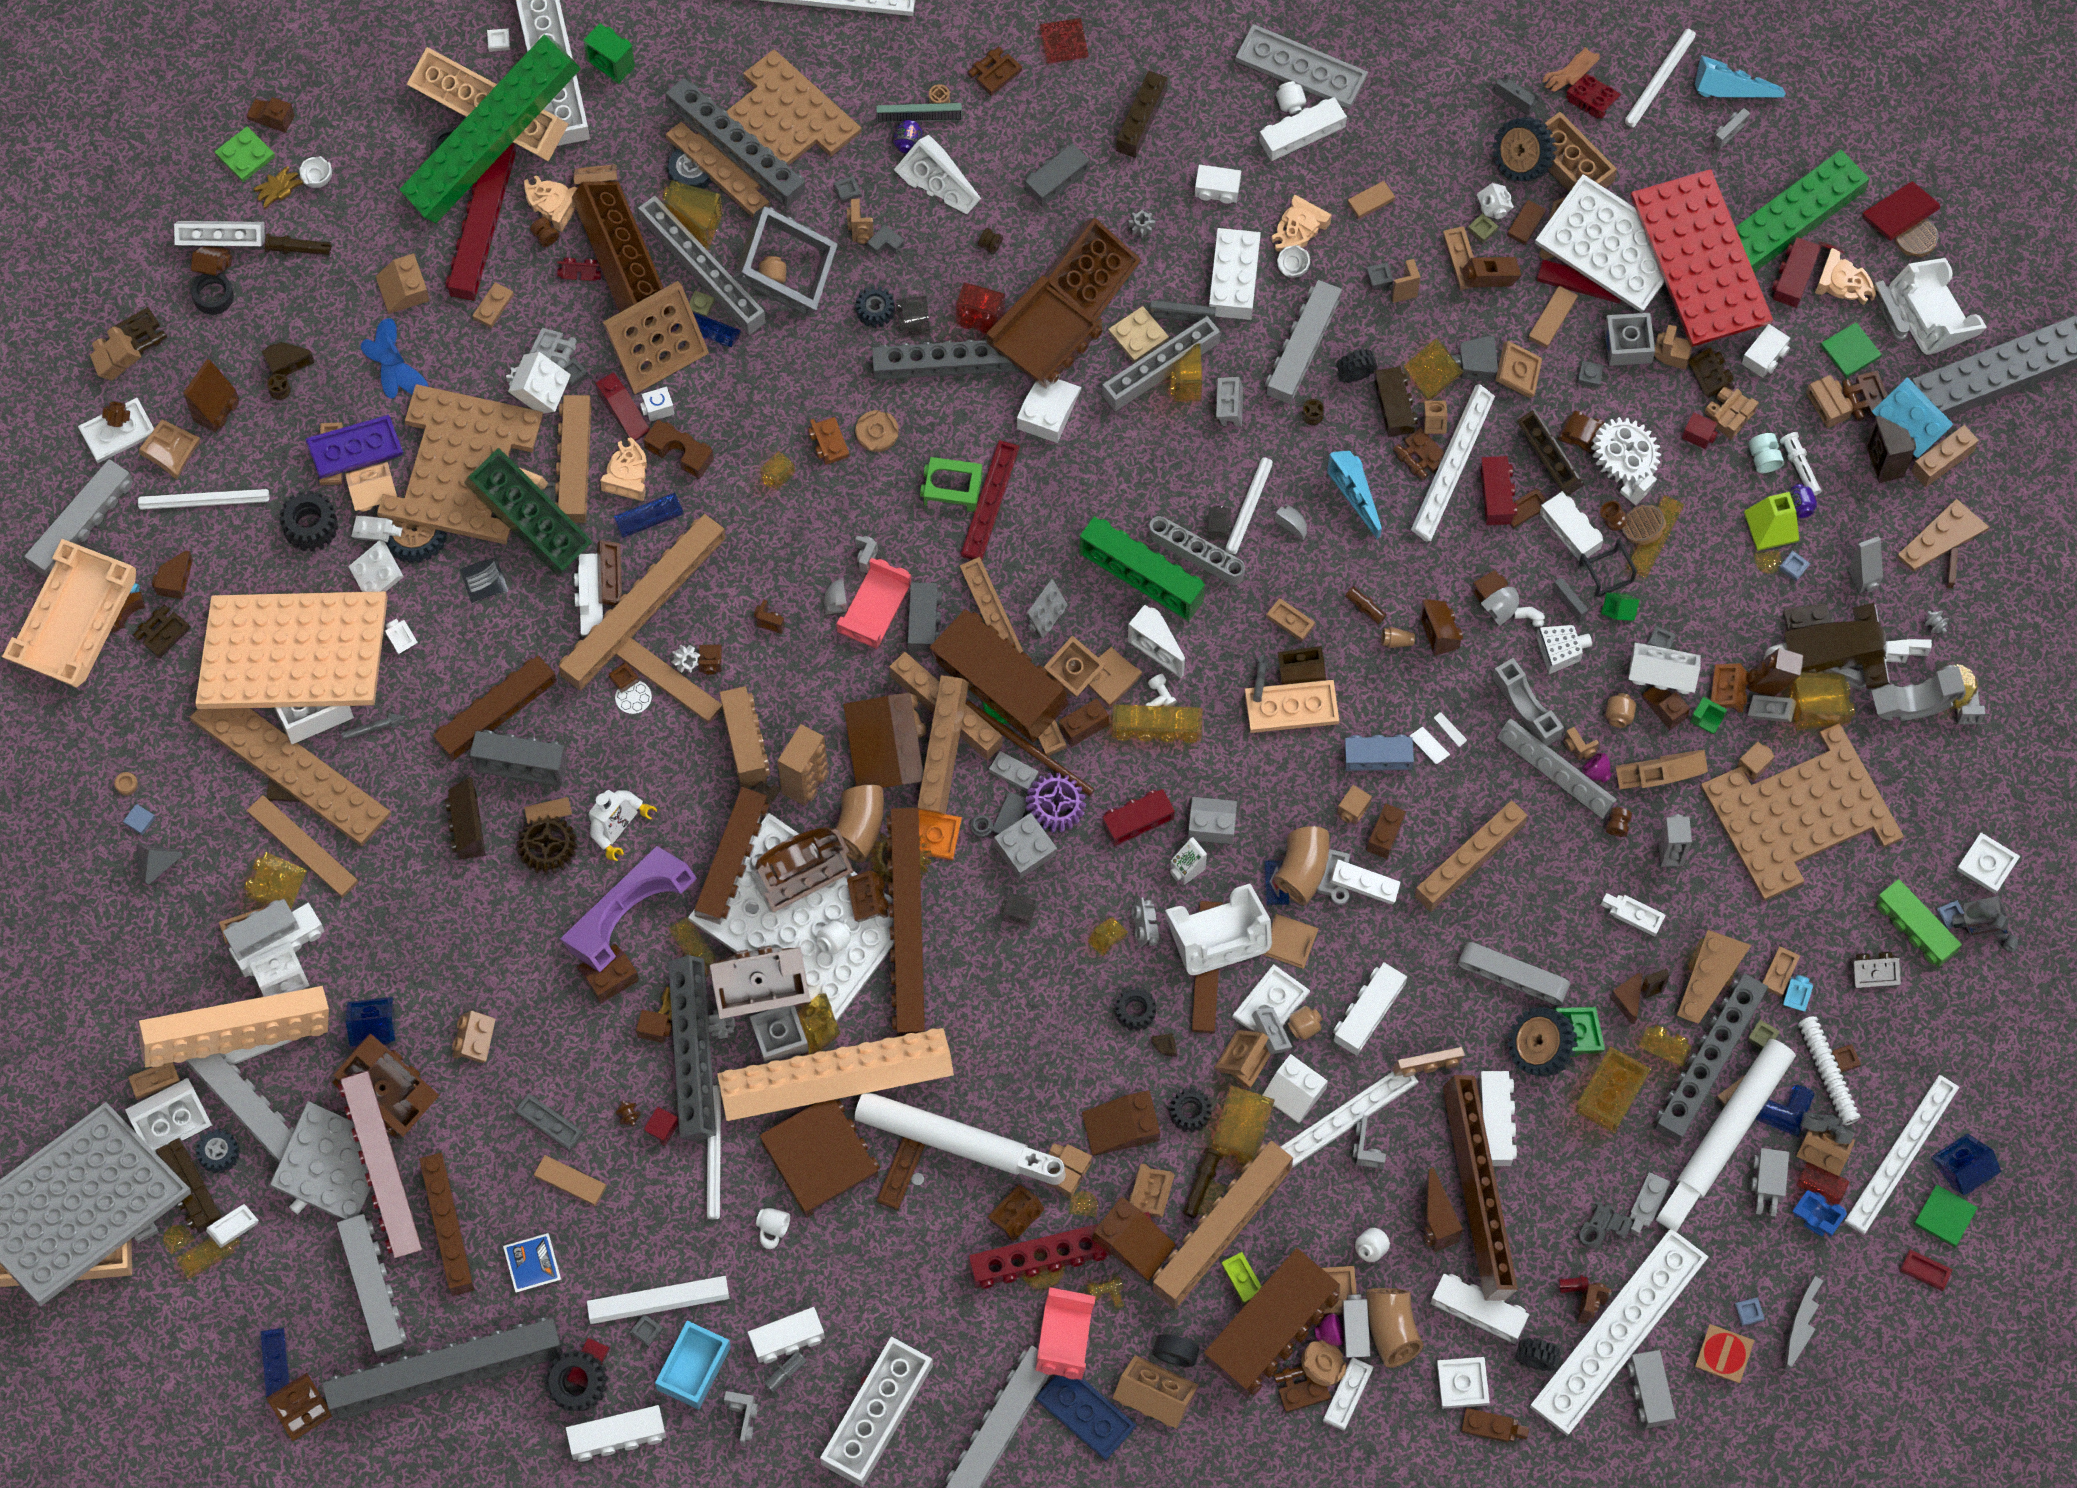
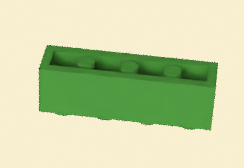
M1900 879L1878 896L1876 900L1878 910L1893 920L1894 927L1900 932L1903 931L1909 937L1908 940L1911 945L1919 948L1930 964H1935L1939 968L1959 951L1962 944Z

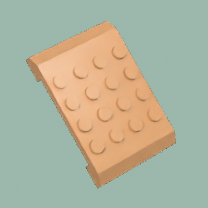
M61 539L52 557L56 562L17 639L11 638L2 657L77 688L86 681L135 583L136 568Z

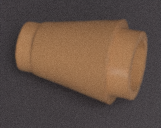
M1390 626L1383 628L1381 634L1382 646L1387 648L1414 646L1415 633Z

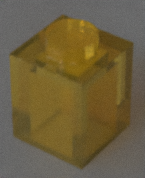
M780 451L760 468L763 483L768 487L773 486L776 490L795 474L794 463Z

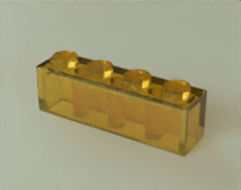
M1113 705L1112 738H1117L1121 741L1139 738L1140 741L1145 742L1152 739H1161L1163 742L1184 740L1186 743H1195L1201 741L1203 708Z

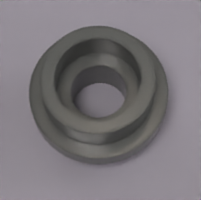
M980 815L972 820L971 831L975 836L987 837L991 834L993 823L989 817ZM984 824L986 828L984 830L978 829V825Z

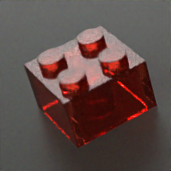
M964 282L956 302V324L965 329L974 328L986 334L1005 315V294Z

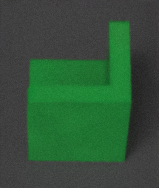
M1606 592L1601 614L1616 620L1634 621L1640 599L1624 593Z
M1703 697L1693 713L1690 723L1711 734H1715L1725 717L1727 709Z

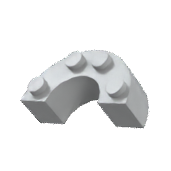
M1959 665L1945 666L1941 671H1937L1933 679L1925 680L1922 684L1916 686L1897 687L1894 684H1888L1871 690L1878 716L1885 720H1893L1892 717H1899L1900 721L1923 718L1942 712L1952 707L1954 700L1958 699V701H1961L1966 694Z

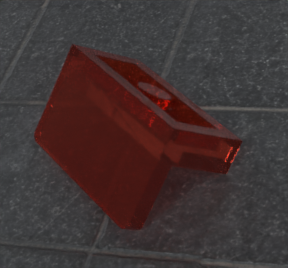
M1807 1162L1796 1186L1813 1193L1818 1192L1827 1201L1839 1205L1850 1182Z

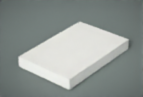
M138 398L125 403L126 410L131 412L129 421L123 423V427L107 425L106 418H102V415L78 426L97 463L145 441L153 432L154 428Z
M1273 964L1233 1014L1232 1018L1250 1031L1259 1032L1251 1014L1256 1010L1273 1007L1283 1027L1289 1020L1290 1015L1297 1010L1309 995L1310 990Z

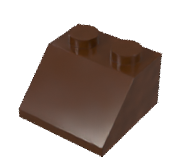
M1423 600L1419 618L1434 656L1459 649L1463 635L1459 627L1456 628L1454 623L1455 614L1453 609L1448 608L1446 601Z
M616 944L610 946L616 957L601 972L585 962L576 967L600 1004L639 981L636 969L626 954Z

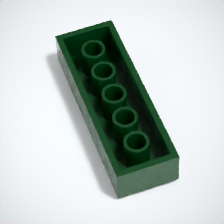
M499 447L464 482L557 576L569 567L593 542Z

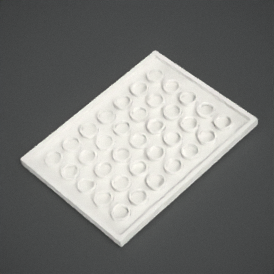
M768 813L761 822L762 829L759 836H754L752 841L754 850L751 857H746L744 865H747L743 878L739 877L736 883L739 886L735 899L731 898L728 906L731 909L728 918L723 919L721 925L696 917L693 911L688 920L733 952L745 949L753 951L757 950V947L771 945L772 948L780 947L781 949L801 947L811 1001L807 1003L836 1023L888 955L890 949L894 947L895 940H890V927L894 926V918H890L888 909L887 918L878 916L859 923L855 921L847 878L858 875L855 872L774 913L770 912L751 871L754 870L758 858L766 851L799 833ZM812 843L818 858L820 859V854L815 844ZM814 864V865H812V866H810V867H807V868H805V869H803V870L797 872L796 874H794V875H792V876L786 878L785 880H787V879H789V878H791V877H793V876H795V875H797V874H799V873H801V872H803V871H805V870H807V869H809V868L815 866L816 864ZM884 893L888 903L894 904L893 898ZM749 903L758 905L759 910L755 914L746 912V905ZM832 920L843 922L850 929V943L837 954L825 953L817 945L818 931Z

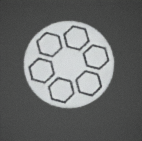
M639 681L623 693L617 690L615 695L616 703L624 712L631 714L642 712L651 702V691L645 683Z

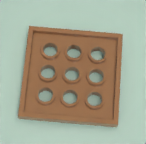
M678 281L603 322L629 387L634 394L709 354L683 287ZM672 306L671 312L664 315L665 308ZM653 316V321L649 325H645V320ZM679 323L678 329L674 332H671V327L674 324ZM635 327L631 335H626L628 328ZM660 334L659 340L652 342L653 336ZM685 340V346L682 349H678V344ZM642 344L638 352H633L636 345ZM663 351L668 352L664 359H659V355ZM649 361L648 367L641 370V364Z

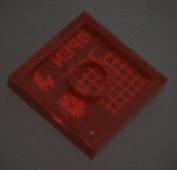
M1081 18L1040 24L1047 64L1088 57Z

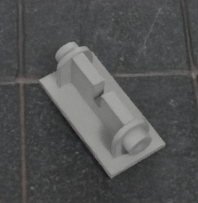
M1141 897L1132 905L1131 910L1132 918L1135 921V938L1138 941L1139 948L1149 942L1150 946H1155L1159 940L1157 924H1149V922L1156 921L1155 906L1151 900L1144 901V898Z

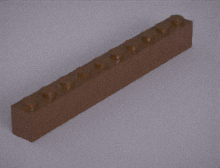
M918 808L891 809V815L887 816V829H892V838H887L888 851H892V860H888V873H893V882H889V896H893L894 904H889V916L894 918V926L890 927V940H895V949H890L891 963L895 962V971H891V985H896V994H892V1007H896L897 1016H892L893 1030H897L898 1036L925 1032Z
M1454 1075L1443 1086V1092L1485 1301H1506L1518 1290L1476 1079L1473 1075Z

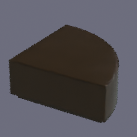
M1173 1033L1151 1037V1042L1155 1049H1158V1052L1165 1056L1177 1057Z

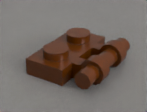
M999 46L987 52L985 58L980 62L976 61L972 64V68L967 71L971 78L977 74L980 75L977 78V83L991 96L1022 72V66L1012 56L1006 54L1003 58L1000 57L1004 51ZM991 63L994 64V65H993L992 67H990L989 69L986 68L989 64H991Z
M1878 371L1858 375L1856 377V385H1852L1849 379L1842 382L1843 394L1845 398L1850 399L1853 406L1852 415H1855L1856 420L1861 421L1865 418L1864 410H1868L1870 417L1876 416L1872 410L1888 396ZM1861 393L1864 401L1859 402L1856 394Z
M1422 428L1405 439L1404 444L1408 447L1407 449H1404L1400 444L1393 448V451L1398 455L1397 458L1401 462H1405L1409 466L1410 472L1414 476H1418L1422 481L1428 476L1424 469L1428 468L1432 473L1436 472L1445 455V452L1428 434H1424ZM1415 454L1421 462L1417 463L1411 456Z
M1302 1366L1293 1369L1288 1367L1282 1369V1372L1273 1375L1276 1383L1285 1381L1286 1387L1278 1390L1285 1413L1331 1399L1327 1386L1313 1382L1306 1375ZM1305 1375L1307 1381L1294 1384L1292 1378Z

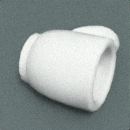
M772 1208L760 1210L756 1226L761 1229L760 1242L763 1247L773 1249L778 1245L779 1237H783L788 1229L790 1222L789 1213ZM764 1232L774 1235L775 1239H767Z

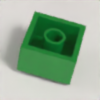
M599 23L583 40L587 62L619 84L635 68L632 44L626 38L622 39L616 35L612 28L605 27Z

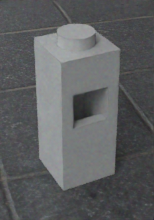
M1361 1294L1347 1295V1299L1342 1300L1345 1357L1370 1356L1367 1299H1361Z

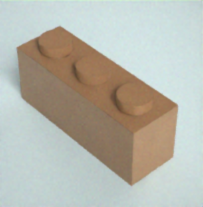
M1964 425L1917 459L1911 472L1927 487L1972 454L1979 440Z

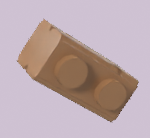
M1829 375L1808 385L1806 394L1826 428H1830L1850 418L1853 406L1850 399H1845L1839 381H1834L1832 376Z

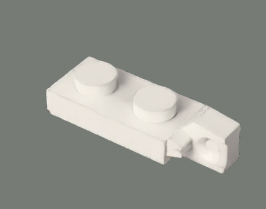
M356 516L351 537L361 540L388 542L389 536L401 537L402 528L392 525L393 521L387 518Z
M1606 893L1601 903V906L1611 910L1610 914L1615 918L1654 937L1666 916L1626 895L1624 897L1618 895L1616 898Z

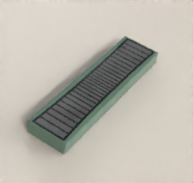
M961 103L878 105L877 122L962 120Z

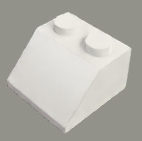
M1290 1054L1274 1075L1262 1098L1299 1124L1324 1093L1328 1081Z

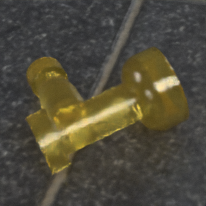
M1120 1276L1114 1277V1280L1101 1285L1095 1282L1087 1284L1089 1295L1095 1296V1301L1101 1298V1294L1110 1292L1115 1308L1124 1307L1119 1292L1124 1289Z

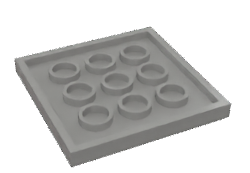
M307 1101L269 1186L341 1220L358 1216L371 1186L368 1187L365 1173L369 1172L367 1165L361 1164L358 1151L362 1150L360 1142L354 1141L351 1129L355 1128L354 1122Z

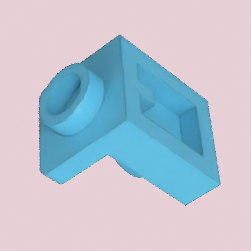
M1796 975V978L1791 977L1783 1005L1806 1011L1813 988V983L1809 982L1810 978Z

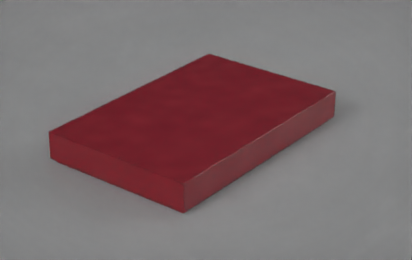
M1911 181L1864 211L1862 218L1891 241L1938 211L1940 203Z

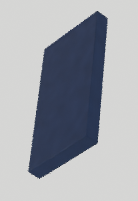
M1056 1375L1035 1397V1400L1105 1462L1137 1428L1133 1421L1083 1378L1082 1380L1068 1379L1065 1376Z

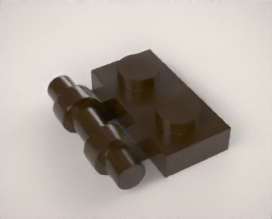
M149 307L113 326L120 328L124 335L132 338L131 344L135 350L139 351L140 355L144 354L143 351L153 345L155 347L160 345L161 341L167 338L163 330L155 334L154 330L159 328L160 325ZM145 335L149 336V338L141 343L137 342L139 338Z
M165 604L160 609H155L151 613L152 616L145 623H141L137 627L138 630L133 634L137 641L146 636L147 638L142 642L143 645L159 659L191 629L190 625L175 612L167 618L165 615L170 609ZM158 622H160L161 624L154 631H152L151 629Z

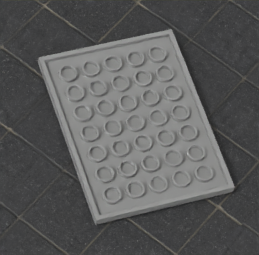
M105 1102L0 1180V1265L41 1307L190 1195L191 1190Z

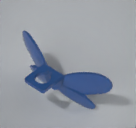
M387 318L379 323L375 342L365 339L361 343L362 352L373 361L381 363V384L388 398L393 399L396 397L398 385L413 395L416 384L429 387L428 383L420 373L404 363L395 345L397 339L396 324L393 319Z

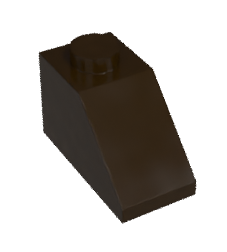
M283 342L269 345L265 350L261 351L272 375L283 374L287 376L315 363L309 349Z

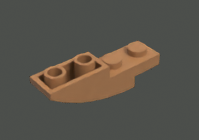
M1705 750L1660 756V759L1616 766L1619 789L1642 786V788L1653 787L1708 772Z

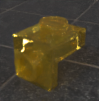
M1111 917L1094 929L1088 942L1104 956L1111 946L1126 937L1128 931Z

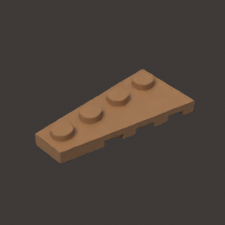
M1956 499L1898 554L1897 558L1914 572L1936 560L1937 557L1950 552L1951 548L1972 540L1973 537L1988 531L1989 526Z
M1708 929L1677 1016L1699 1024L1751 945Z

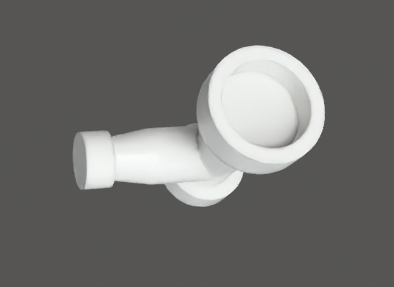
M1163 674L1153 677L1148 682L1150 688L1157 689L1160 694L1159 697L1145 704L1149 712L1161 705L1169 708L1177 702L1175 697H1171L1165 687L1166 678Z

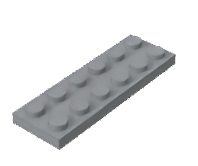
M1254 24L1235 57V61L1286 83L1294 81L1295 84H1300L1303 90L1329 100L1335 97L1339 105L1351 109L1368 76V71Z

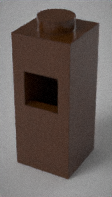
M1516 257L1471 258L1462 268L1463 277L1468 287L1513 286L1522 276Z

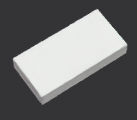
M243 1204L207 1227L206 1232L222 1248L256 1226L259 1220Z

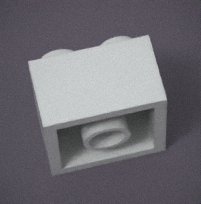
M540 352L525 354L508 392L533 410L541 411L543 414L555 412L571 374Z

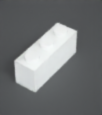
M1561 492L1541 506V517L1578 561L1582 553L1588 558L1601 549L1603 543L1602 534L1598 529H1594L1589 524V520L1583 512L1580 513L1571 497Z
M814 1307L748 1331L758 1363L764 1361L765 1364L777 1360V1356L784 1353L786 1355L795 1354L800 1350V1347L806 1345L808 1347L816 1346L825 1338Z

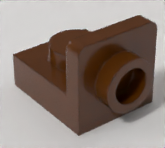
M763 599L761 606L757 605L754 613L757 627L782 634L785 628L784 617L775 612L768 613V600Z
M699 645V672H703L706 675L722 672V645Z

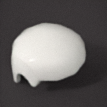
M321 156L308 158L303 161L299 168L300 179L310 188H322L328 184L332 177L330 162H327Z
M1298 245L1285 247L1279 253L1277 259L1279 270L1290 278L1301 277L1310 266V257L1307 250Z

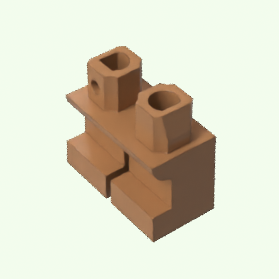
M112 327L107 331L109 337L107 342L102 338L92 343L94 352L90 354L98 376L111 381L141 358L139 351L135 350L131 344L132 338L124 335L122 330L117 327Z
M1723 387L1717 395V399L1724 404L1720 407L1712 401L1706 407L1705 414L1717 423L1716 429L1732 440L1754 415L1759 402L1753 398L1749 400L1742 395L1738 388L1733 392Z
M1054 1143L1048 1155L1062 1160L1066 1176L1062 1183L1057 1185L1047 1183V1186L1059 1190L1064 1196L1071 1199L1092 1163V1156L1069 1144L1063 1147ZM1052 1168L1049 1170V1173L1057 1174L1060 1169Z

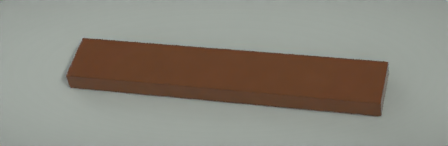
M1200 901V912L1221 906L1223 902ZM1219 968L1195 975L1192 1032L1215 1034Z

